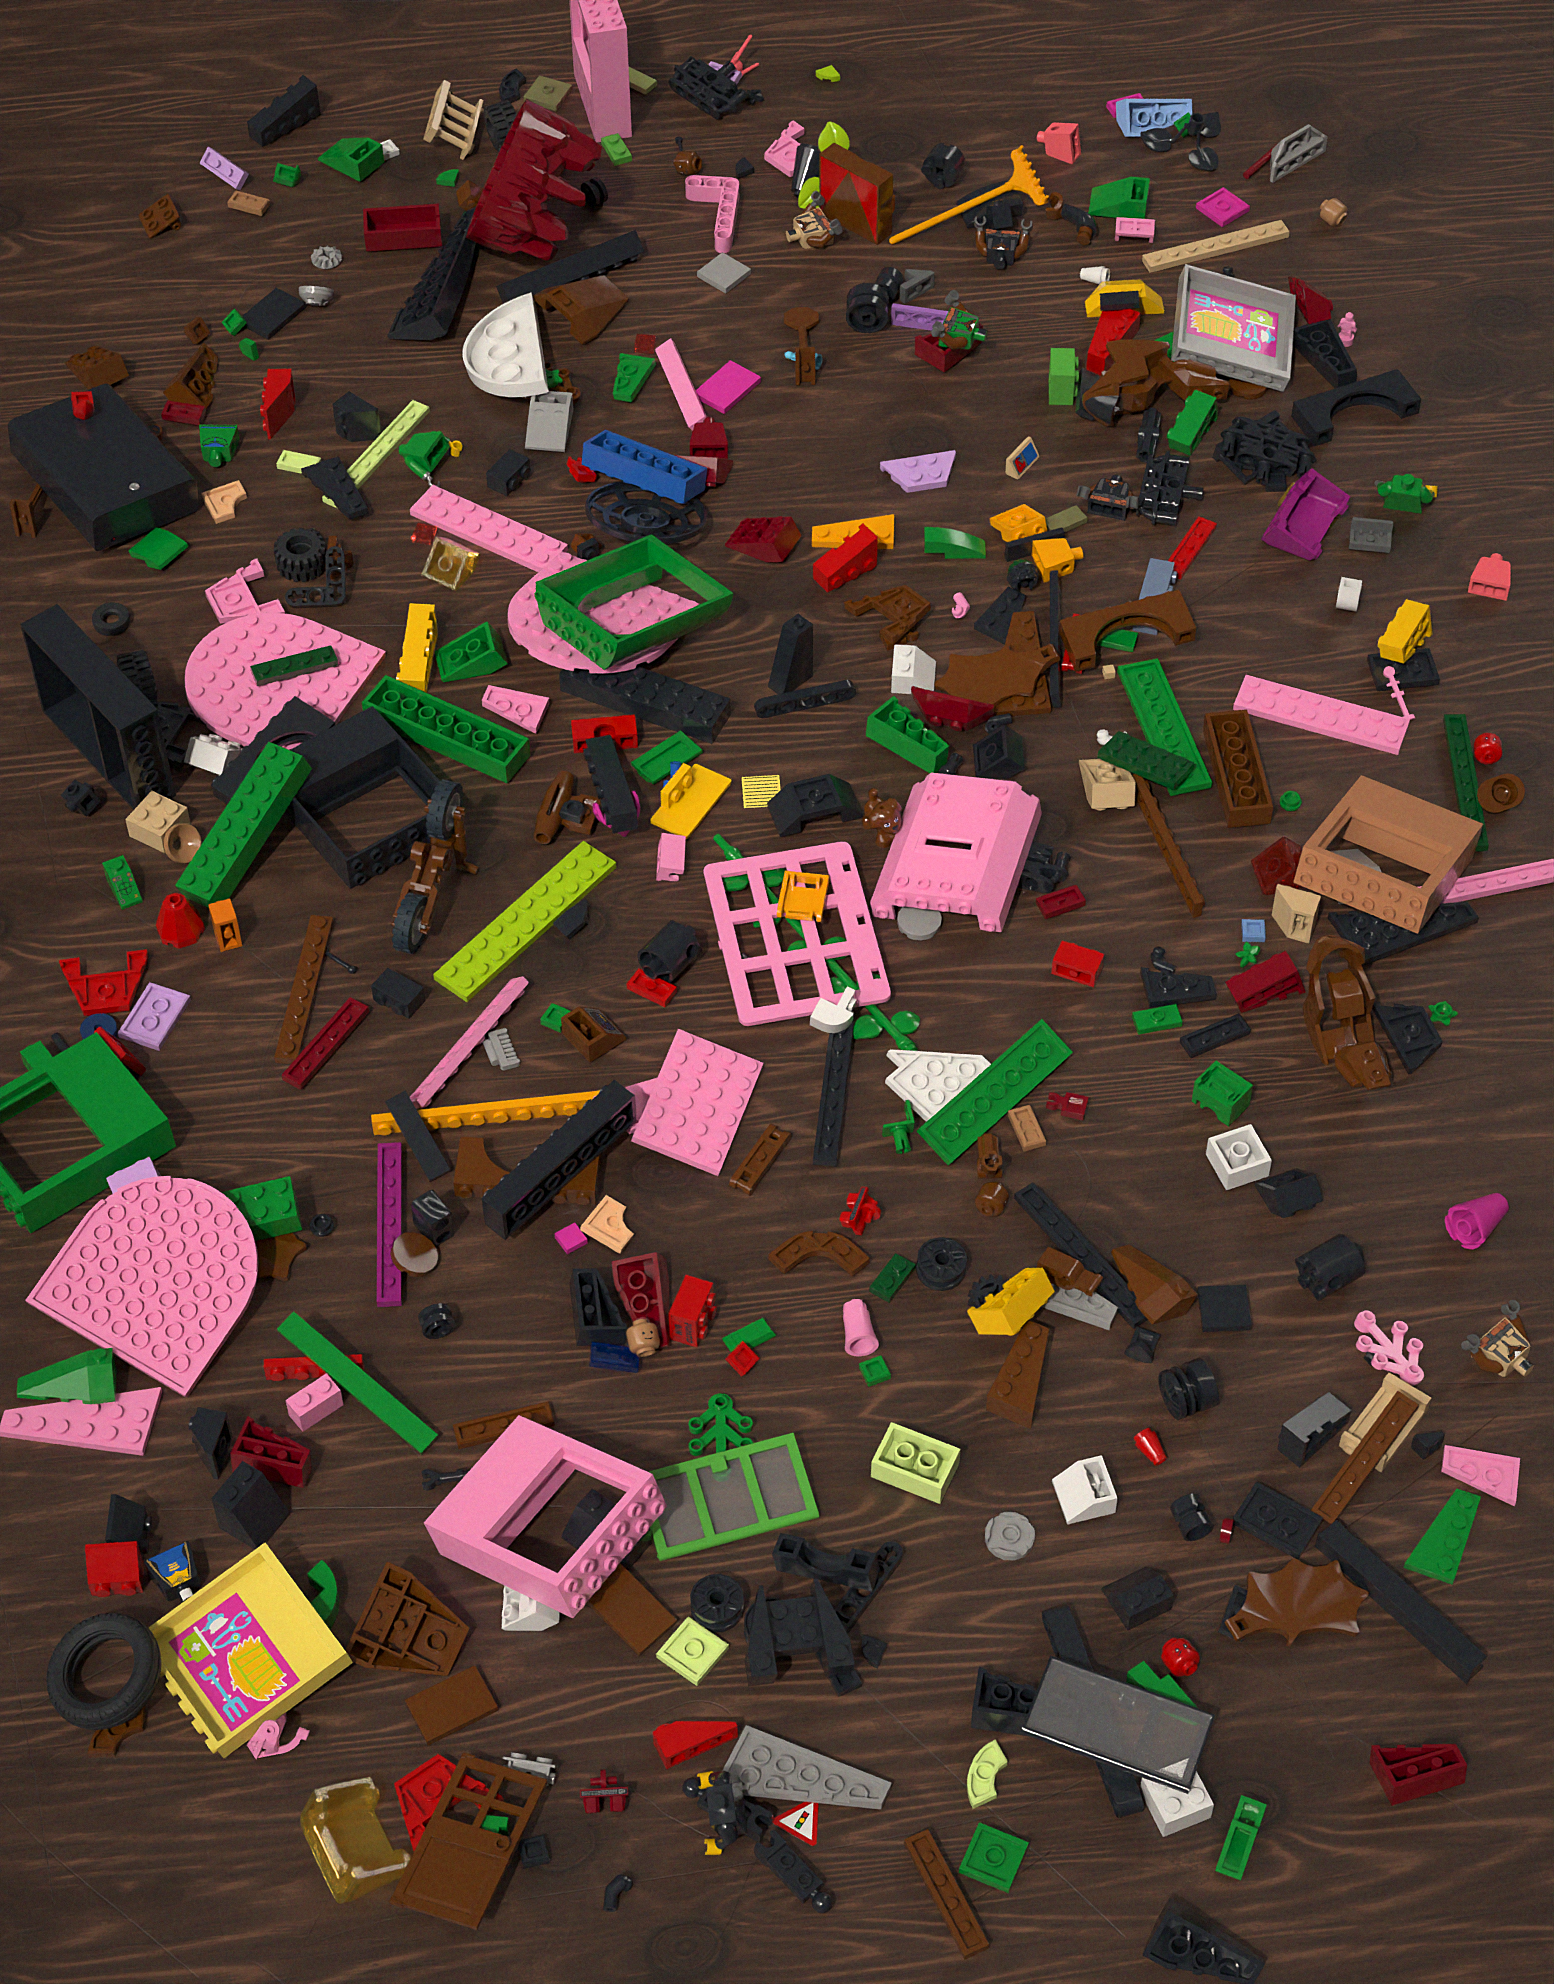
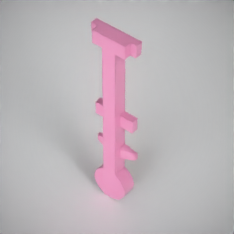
M1388 666L1384 669L1383 675L1389 678L1390 683L1387 684V687L1392 686L1394 693L1391 696L1392 698H1397L1404 715L1403 718L1413 720L1415 716L1414 714L1409 715L1402 698L1404 692L1399 691L1397 686L1400 682L1395 681V670Z

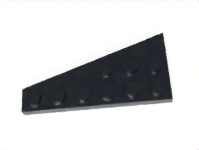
M1467 901L1441 903L1418 934L1366 912L1357 913L1356 910L1349 911L1348 914L1337 915V912L1328 914V920L1341 938L1354 942L1365 949V963L1361 964L1362 966L1476 924L1479 919Z

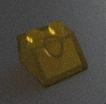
M435 537L421 575L457 591L474 573L480 553L448 538Z

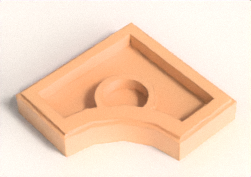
M239 480L201 493L202 499L216 524L235 518V507L240 501L247 498L246 492Z
M607 1195L581 1225L580 1229L620 1254L633 1239L634 1235L623 1221L626 1206Z

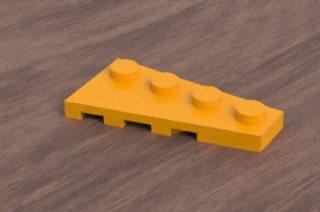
M894 514L812 527V547L838 548L844 543L843 539L847 535L852 537L860 530L858 526L864 523L878 537L877 549H893Z

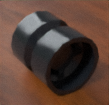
M884 267L880 271L874 284L886 290L889 296V303L895 299L900 285L903 283V275L894 267Z
M1198 1494L1184 1495L1171 1504L1170 1511L1175 1521L1180 1522L1178 1527L1184 1540L1196 1541L1212 1532L1214 1525L1209 1514L1204 1512L1205 1506Z

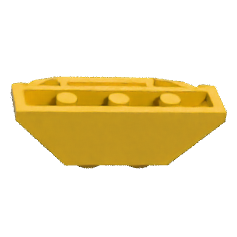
M1142 280L1102 281L1085 301L1087 317L1101 316L1099 293L1138 290L1140 308L1132 310L1138 311L1141 314L1164 313L1162 297Z

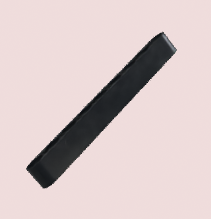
M1066 1604L1042 1611L1043 1624L1056 1658L1093 1670L1069 1606ZM1063 1676L1072 1701L1080 1703L1078 1717L1080 1723H1082L1095 1687ZM1103 1697L1087 1738L1089 1747L1128 1762ZM1095 1761L1116 1817L1122 1818L1143 1812L1144 1804L1134 1775Z

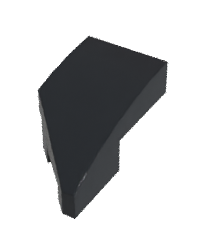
M587 899L580 901L563 913L553 924L570 940L584 925L589 924L587 915L590 903Z

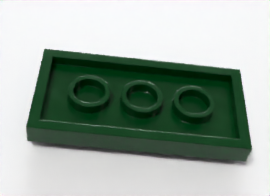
M1120 731L1098 751L1097 758L1172 790L1194 768V762Z

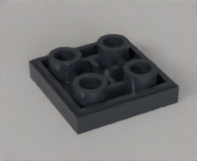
M1246 1285L1198 1286L1197 1295L1202 1332L1251 1330L1252 1325Z

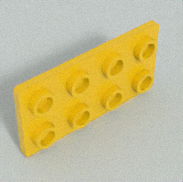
M683 763L661 790V807L651 818V824L675 835L686 836L685 839H688L731 785V779L698 764H694L691 768V766Z

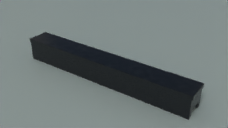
M1337 1520L1317 1535L1315 1547L1331 1562L1337 1560L1343 1573L1360 1588L1369 1592L1368 1595L1466 1685L1483 1668L1481 1663L1487 1656Z

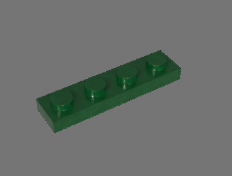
M329 645L251 665L250 671L256 686H261L338 666V659L332 646Z

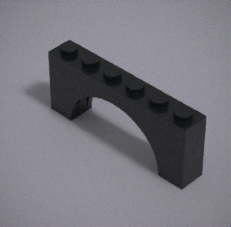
M1395 369L1294 401L1291 417L1302 432L1309 437L1311 444L1315 447L1332 441L1334 426L1331 423V419L1338 412L1357 405H1375L1389 409L1403 419L1419 414L1421 398L1402 373Z
M294 696L284 704L282 710L276 716L269 720L268 725L255 735L254 740L241 750L240 755L235 760L229 762L226 770L214 778L211 784L213 795L228 805L268 742L280 747L290 743L305 742L335 726V722Z

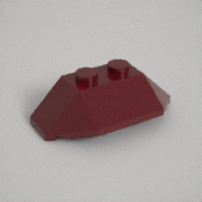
M915 686L911 687L912 698L925 719L934 726L945 725L955 731H968L995 715L994 704Z

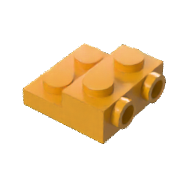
M1025 504L990 518L991 526L1001 531L1002 539L1006 542L1047 531L1045 516Z

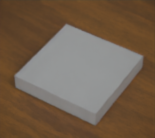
M723 252L697 271L698 278L725 294L751 274L750 268Z

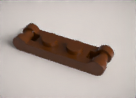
M770 1124L731 1177L729 1186L734 1189L740 1188L743 1190V1193L751 1196L757 1184L784 1146L789 1144L792 1133L786 1130L782 1132L778 1130L777 1126ZM746 1176L750 1179L748 1181L743 1180V1177Z

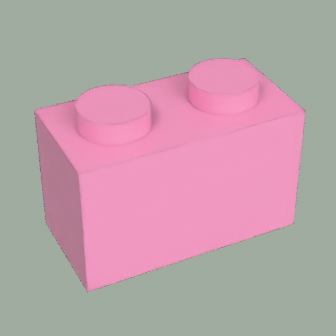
M326 1373L288 1398L286 1405L289 1416L303 1432L343 1406L341 1390Z

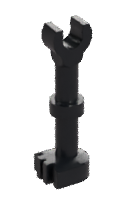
M459 1468L455 1472L439 1473L425 1469L421 1471L423 1479L431 1478V1480L422 1482L423 1490H432L441 1483L455 1481L459 1483L470 1470Z

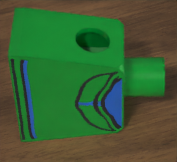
M199 424L203 460L209 461V464L213 467L220 466L221 462H230L240 441L238 426Z

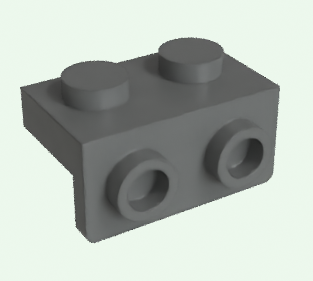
M1353 517L1350 528L1349 549L1390 553L1393 521Z

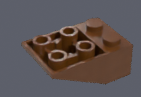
M97 345L89 347L87 352L83 354L72 355L70 360L65 362V365L88 390L105 383L111 385L129 376L121 354Z

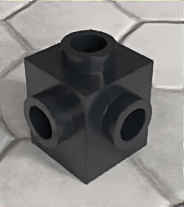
M77 780L68 785L66 790L60 795L66 801L64 805L71 812L75 813L77 811L86 817L100 802L99 798L93 793L94 789L88 783L84 782L82 784Z

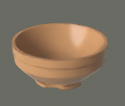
M187 823L173 825L167 830L164 837V850L171 860L178 863H189L201 846L199 832L195 827ZM175 837H178L181 843L177 850L172 846V840Z

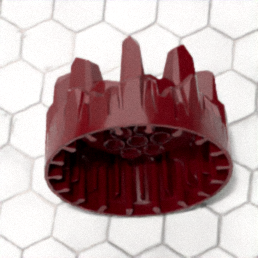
M526 99L517 113L491 169L472 216L466 238L495 251L511 254L520 250L546 261L552 260L558 252L557 246L552 241L568 239V228L560 216L547 210V202L555 198L578 207L585 206V194L571 186L569 181L559 175L563 169L578 172L592 170L595 166V161L601 157L602 146L592 138L579 132L573 122Z

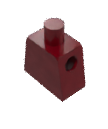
M706 417L703 422L695 423L690 439V456L728 459V442L723 423L715 422L712 417Z

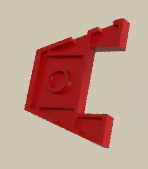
M146 949L127 952L128 970L81 976L79 957L59 960L60 968L83 1015L129 1011L148 960V951Z
M439 1754L394 1783L413 1852L426 1829L424 1826L429 1823L456 1768V1765ZM464 1774L458 1786L460 1789L487 1796L489 1792L485 1784L479 1780H474ZM497 1794L495 1799L504 1802L503 1797ZM453 1797L447 1810L463 1799ZM475 1803V1805H476V1806L478 1807V1809L480 1810V1808H481L482 1805H479V1804H476V1803Z

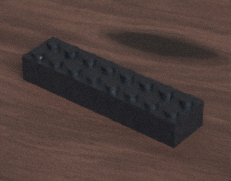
M636 666L635 669L615 673H589L588 669L575 668L574 671L562 669L559 673L560 691L627 715H635L636 718L676 732L681 730L687 736L710 744L714 743L731 716L730 698Z
M613 1080L609 1085L603 1086L597 1096L592 1100H588L583 1105V1108L578 1113L571 1115L560 1129L554 1130L543 1144L537 1145L530 1156L522 1159L511 1173L505 1174L493 1189H489L484 1193L481 1200L485 1225L504 1240L510 1237L637 1121L635 1095L616 1080Z

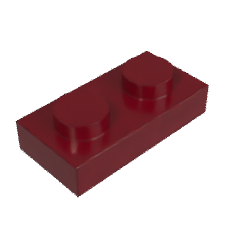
M167 400L161 416L162 420L199 425L204 418L206 409L205 406Z
M1073 885L1036 898V905L1044 918L1048 919L1085 906L1086 899L1078 886Z

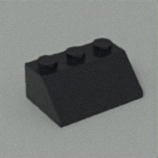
M592 1488L576 1505L561 1538L578 1550L616 1504ZM650 1528L620 1562L627 1570L632 1567L652 1544Z

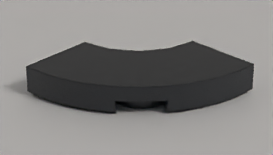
M517 68L510 71L502 79L499 87L501 102L508 100L512 103L520 100L518 90L522 85L526 84V77Z

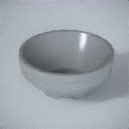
M319 286L299 287L300 297L306 304L311 306H325L333 298L334 290Z

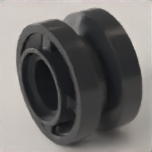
M593 177L581 184V192L585 194V202L590 207L594 208L608 200L607 189L598 177Z
M438 1303L424 1308L418 1315L423 1335L428 1339L445 1337L456 1328L451 1308L447 1304Z

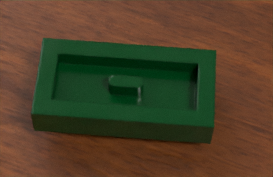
M895 1253L870 1285L869 1292L890 1303L915 1271L916 1264Z

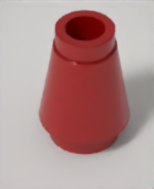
M1146 1428L1133 1438L1136 1442L1135 1446L1155 1466L1166 1461L1167 1456L1155 1431L1152 1432L1150 1428Z

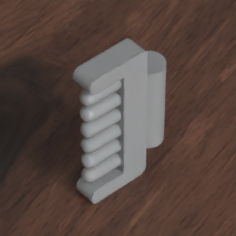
M503 1028L489 1032V1039L485 1040L483 1045L491 1065L496 1066L499 1064L501 1070L520 1066V1060L515 1056L516 1052H513V1045L510 1043L511 1040L508 1039L507 1029Z

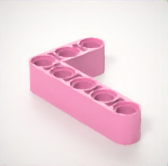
M688 176L685 180L686 198L688 200L719 203L714 232L715 250L719 253L729 252L732 248L740 198L739 181L732 177Z

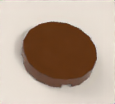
M1232 377L1229 379L1230 391L1235 396L1239 397L1240 395L1247 400L1262 397L1268 388Z
M406 1232L399 1235L392 1244L390 1251L392 1262L401 1272L409 1273V1276L423 1277L429 1274L437 1264L438 1253L434 1244L424 1235L415 1232Z

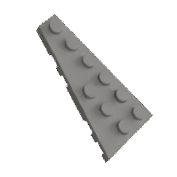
M747 1725L723 1771L731 1774L732 1783L742 1782L743 1795L872 1809L882 1808L892 1784Z

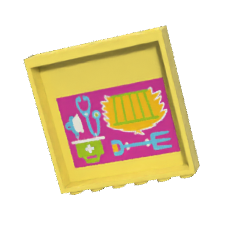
M266 1543L259 1546L149 1627L157 1640L161 1653L160 1678L164 1675L169 1680L165 1684L173 1696L177 1694L182 1700L178 1704L185 1714L189 1715L192 1713L195 1719L191 1722L200 1735L205 1732L208 1736L205 1743L213 1754L218 1751L223 1758L250 1740L264 1721L269 1719L275 1721L353 1663Z

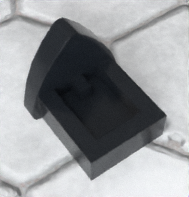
M1137 1327L1124 1354L1137 1361L1151 1364L1160 1334Z

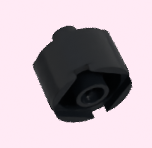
M945 143L935 145L923 162L921 172L937 189L952 186L965 168L963 153L952 144L950 146L944 145Z

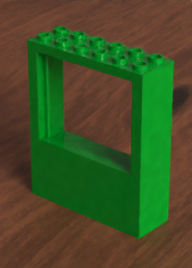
M97 1032L0 1087V1124L59 1091L103 1146L27 1192L22 1190L0 1161V1196L4 1199L2 1202L9 1213L12 1211L15 1213L14 1218L21 1228L25 1226L30 1234L108 1188L109 1184L106 1178L115 1172L148 1157L153 1161L176 1147L168 1118Z

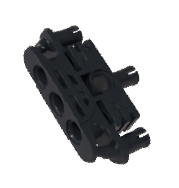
M690 56L680 66L675 65L674 76L668 81L669 86L675 93L715 119H720L721 113L737 112V107L748 98L745 90H742V88L738 90L736 83L728 78L736 70V67L730 61H727L719 70H715L702 60H696Z
M1236 417L1232 420V425L1224 429L1220 434L1223 438L1221 454L1225 455V451H1227L1226 456H1232L1234 445L1237 443L1234 461L1257 467L1258 472L1255 481L1259 484L1260 479H1262L1261 485L1268 484L1270 472H1285V476L1291 477L1297 468L1298 461L1300 463L1297 476L1301 478L1302 473L1304 475L1311 469V464L1316 462L1315 454L1308 447L1310 444L1308 436L1246 417Z
M1166 451L1165 455L1153 458L1152 454H1149L1140 490L1138 509L1136 510L1137 517H1140L1141 514L1151 520V524L1154 526L1156 522L1175 526L1182 497L1202 501L1203 487L1185 485L1190 460L1189 456L1170 454L1171 451Z
M1032 841L1017 887L1041 893L1051 892L1054 889V883L1056 884L1068 878L1069 874L1066 868L1071 856L1065 852L1062 859L1063 852H1058L1055 863L1052 865L1054 847ZM972 844L964 846L963 849L970 850Z

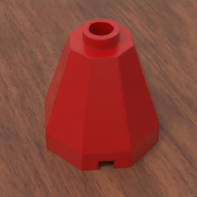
M173 893L166 896L156 922V929L162 943L168 945V943L173 944V947L178 949L197 943L200 939V933L202 932L203 934L205 930L198 910L182 894Z

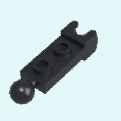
M695 1777L687 1778L682 1786L683 1793L688 1798L699 1797L697 1807L709 1813L706 1789H699L701 1781ZM744 1799L747 1834L744 1835L757 1842H761L762 1829L757 1825L765 1824L771 1826L774 1816L769 1810Z
M775 1830L770 1831L772 1847H764L761 1843L755 1844V1856L766 1867H769L803 1904L811 1898L812 1907L816 1912L825 1914L830 1911L833 1905L831 1896L826 1892H819L823 1887V1882L786 1845V1841Z

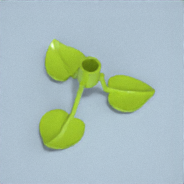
M830 121L827 122L818 139L819 150L821 152L824 151L832 143H836L848 150L849 138L846 132L839 125ZM812 177L803 184L798 198L799 208H806L809 203L813 202L811 194L814 191L819 192L818 177Z

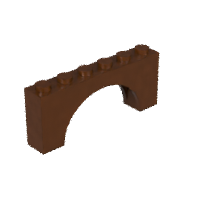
M1180 590L1167 591L1163 594L1147 596L1144 599L1128 601L1121 605L1109 606L1101 610L1090 611L1082 615L1060 620L1059 634L1075 672L1095 667V648L1098 642L1111 631L1121 627L1141 625L1158 629L1165 633L1175 646L1195 641L1196 626Z
M460 1137L453 1182L455 1196L482 1198L487 1190L493 1189L500 1182L501 1178L510 1172L499 1168L489 1159L485 1152L484 1138ZM601 1154L548 1202L596 1205Z

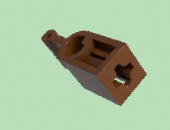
M1050 1247L1045 1250L1037 1262V1268L1044 1269L1050 1283L1065 1290L1075 1288L1092 1297L1103 1281V1277L1100 1274H1094L1085 1270L1083 1264L1077 1259Z

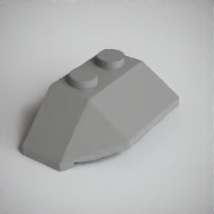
M1308 124L1281 140L1271 152L1270 181L1272 183L1324 153L1326 151L1327 136Z

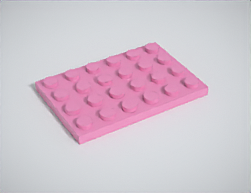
M678 1029L631 1141L718 1176L763 1063Z

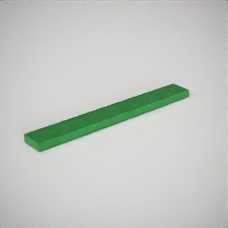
M294 1311L277 1328V1331L421 1455L439 1437L437 1433Z

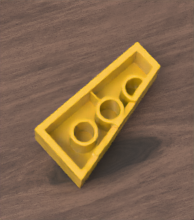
M410 603L405 641L403 642V656L400 657L401 670L397 673L396 680L427 693L438 637L435 605Z

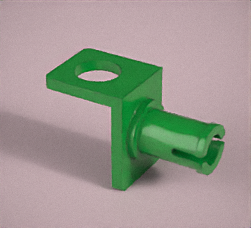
M909 1099L905 1100L904 1106L907 1121L884 1124L882 1128V1137H894L897 1154H902V1149H904V1154L911 1151L907 1133L913 1132L914 1118Z

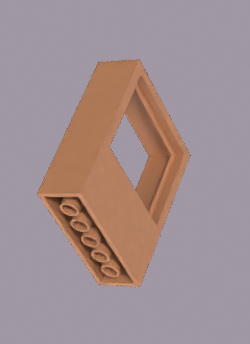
M1361 775L1303 846L1294 883L1418 934L1472 861L1483 824ZM1335 836H1338L1431 875L1422 887L1418 888L1325 849Z

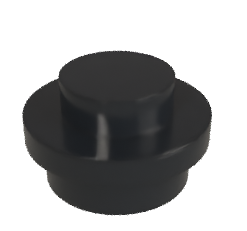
M318 1214L310 1222L312 1234L318 1237L327 1236L334 1229L333 1220L326 1214Z

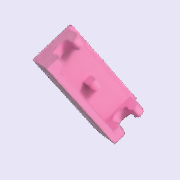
M1117 217L1115 241H1119V236L1149 238V243H1153L1155 220Z
M661 834L658 845L656 880H679L678 875H671L670 873L683 874L686 836Z

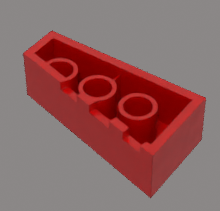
M1132 309L1102 311L1088 350L1086 370L1101 375L1102 371H1108L1114 361L1106 348L1107 342L1132 340L1139 331L1140 312Z

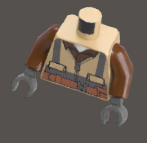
M814 191L811 194L813 202L809 203L804 211L793 219V229L786 231V237L789 242L798 240L805 249L813 247L822 248L826 245H832L834 234L839 235L843 230L841 223L837 219L829 223L820 207L816 208L817 205H823L825 199L818 191Z
M1510 1300L1511 1310L1508 1304H1503L1501 1307V1312L1504 1315H1509V1319H1502L1481 1339L1476 1334L1468 1335V1340L1463 1341L1461 1347L1466 1351L1471 1350V1357L1482 1371L1506 1377L1516 1369L1525 1377L1534 1367L1526 1359L1531 1346L1519 1315H1516L1520 1310V1305L1516 1300Z

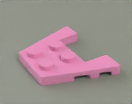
M791 121L788 129H784L781 137L775 140L764 153L766 161L789 177L793 176L796 148L800 145L795 139L804 135V128L795 121Z
M257 559L250 562L251 565L245 569L243 567L236 571L237 574L231 578H224L205 590L206 597L220 624L259 613L285 614L278 599L258 606L245 583L264 577L263 569Z

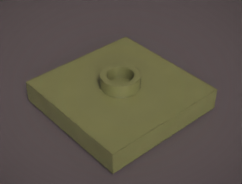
M539 75L523 99L524 101L529 99L546 109L557 111L572 91V85Z

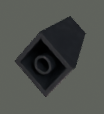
M244 1461L240 1463L211 1498L219 1528L253 1549H257L262 1544L267 1543L290 1515L265 1475Z

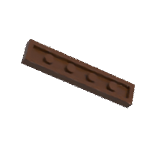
M926 1829L904 1839V1845L964 1960L989 1949V1943L930 1831Z

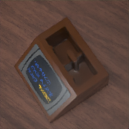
M579 1006L561 1017L562 1034L589 1062L626 1040V1036L599 1008Z

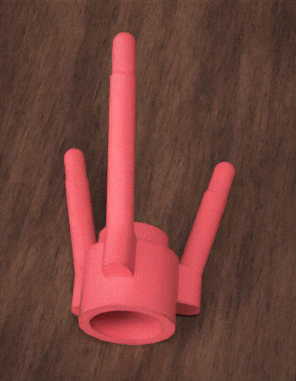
M751 34L731 60L736 70L741 71L742 77L759 66V63H755L742 70L743 64L738 60L750 42Z

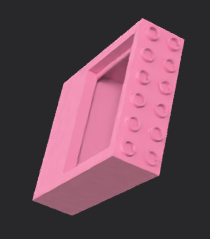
M569 0L574 76L596 142H601L602 137L617 133L621 139L632 137L627 27L618 1Z
M518 1415L427 1518L424 1525L440 1555L574 1618L592 1595L601 1587L607 1577L617 1568L623 1558L632 1550L639 1539L648 1531L655 1520L664 1512L667 1505L653 1474ZM575 1469L626 1492L558 1573L507 1550L508 1546Z

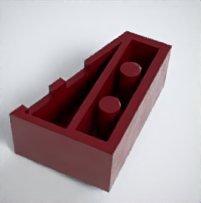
M979 323V328L983 329V325ZM932 334L922 337L919 335L915 337V355L945 372L979 346L982 341L974 340L970 349L959 348L952 350L949 347L939 346V336L933 337Z
M1287 951L1277 953L1270 959L1253 965L1249 970L1236 974L1225 982L1241 1013L1265 1006L1267 1001L1279 998L1280 1001L1287 999L1286 995L1297 991L1299 995L1306 993L1299 972Z
M247 1416L230 1453L232 1472L244 1461L261 1471L269 1481L304 1488L312 1470L310 1450L287 1437L282 1438L274 1434L273 1429L267 1426L264 1428L256 1424L253 1418Z
M1422 1744V1747L1406 1748L1405 1745H1397L1396 1748H1380V1745H1371L1369 1764L1391 1806L1465 1783L1467 1763L1456 1744Z

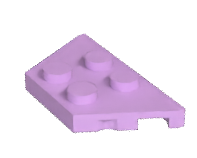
M956 451L880 462V469L883 472L887 471L891 475V479L895 483L900 484L901 488L907 493L946 487L952 471L953 461L956 458Z

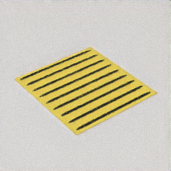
M779 775L742 777L744 808L767 807V802L780 791Z

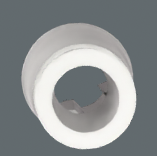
M1105 266L1082 268L1080 278L1081 280L1100 285L1102 281H1109L1110 270L1105 268Z

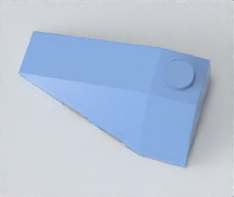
M1123 99L1116 102V119L1125 137H1141L1140 133L1152 128L1164 129L1174 125V122L1189 112L1192 115V99Z

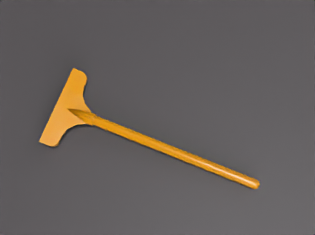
M1021 145L1018 149L1011 152L1014 172L1010 180L1004 185L892 236L889 242L890 244L898 243L1007 191H1022L1028 194L1037 206L1047 204L1049 196H1045L1044 187H1040V179H1036V171H1032V163H1028L1026 159L1027 154H1023V146Z

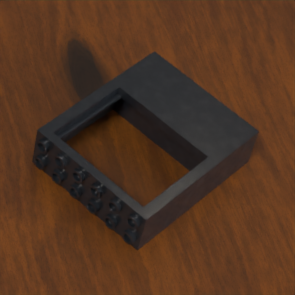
M373 706L290 749V751L302 755L312 770L284 813L350 889L363 884L370 878L380 875L383 871L409 858L415 841L431 844L430 837L427 834L428 829L426 828V823L428 822L426 820L427 815L347 858L316 822V820L398 776L402 777L427 806L428 799H431L432 794L435 793V787L440 780Z

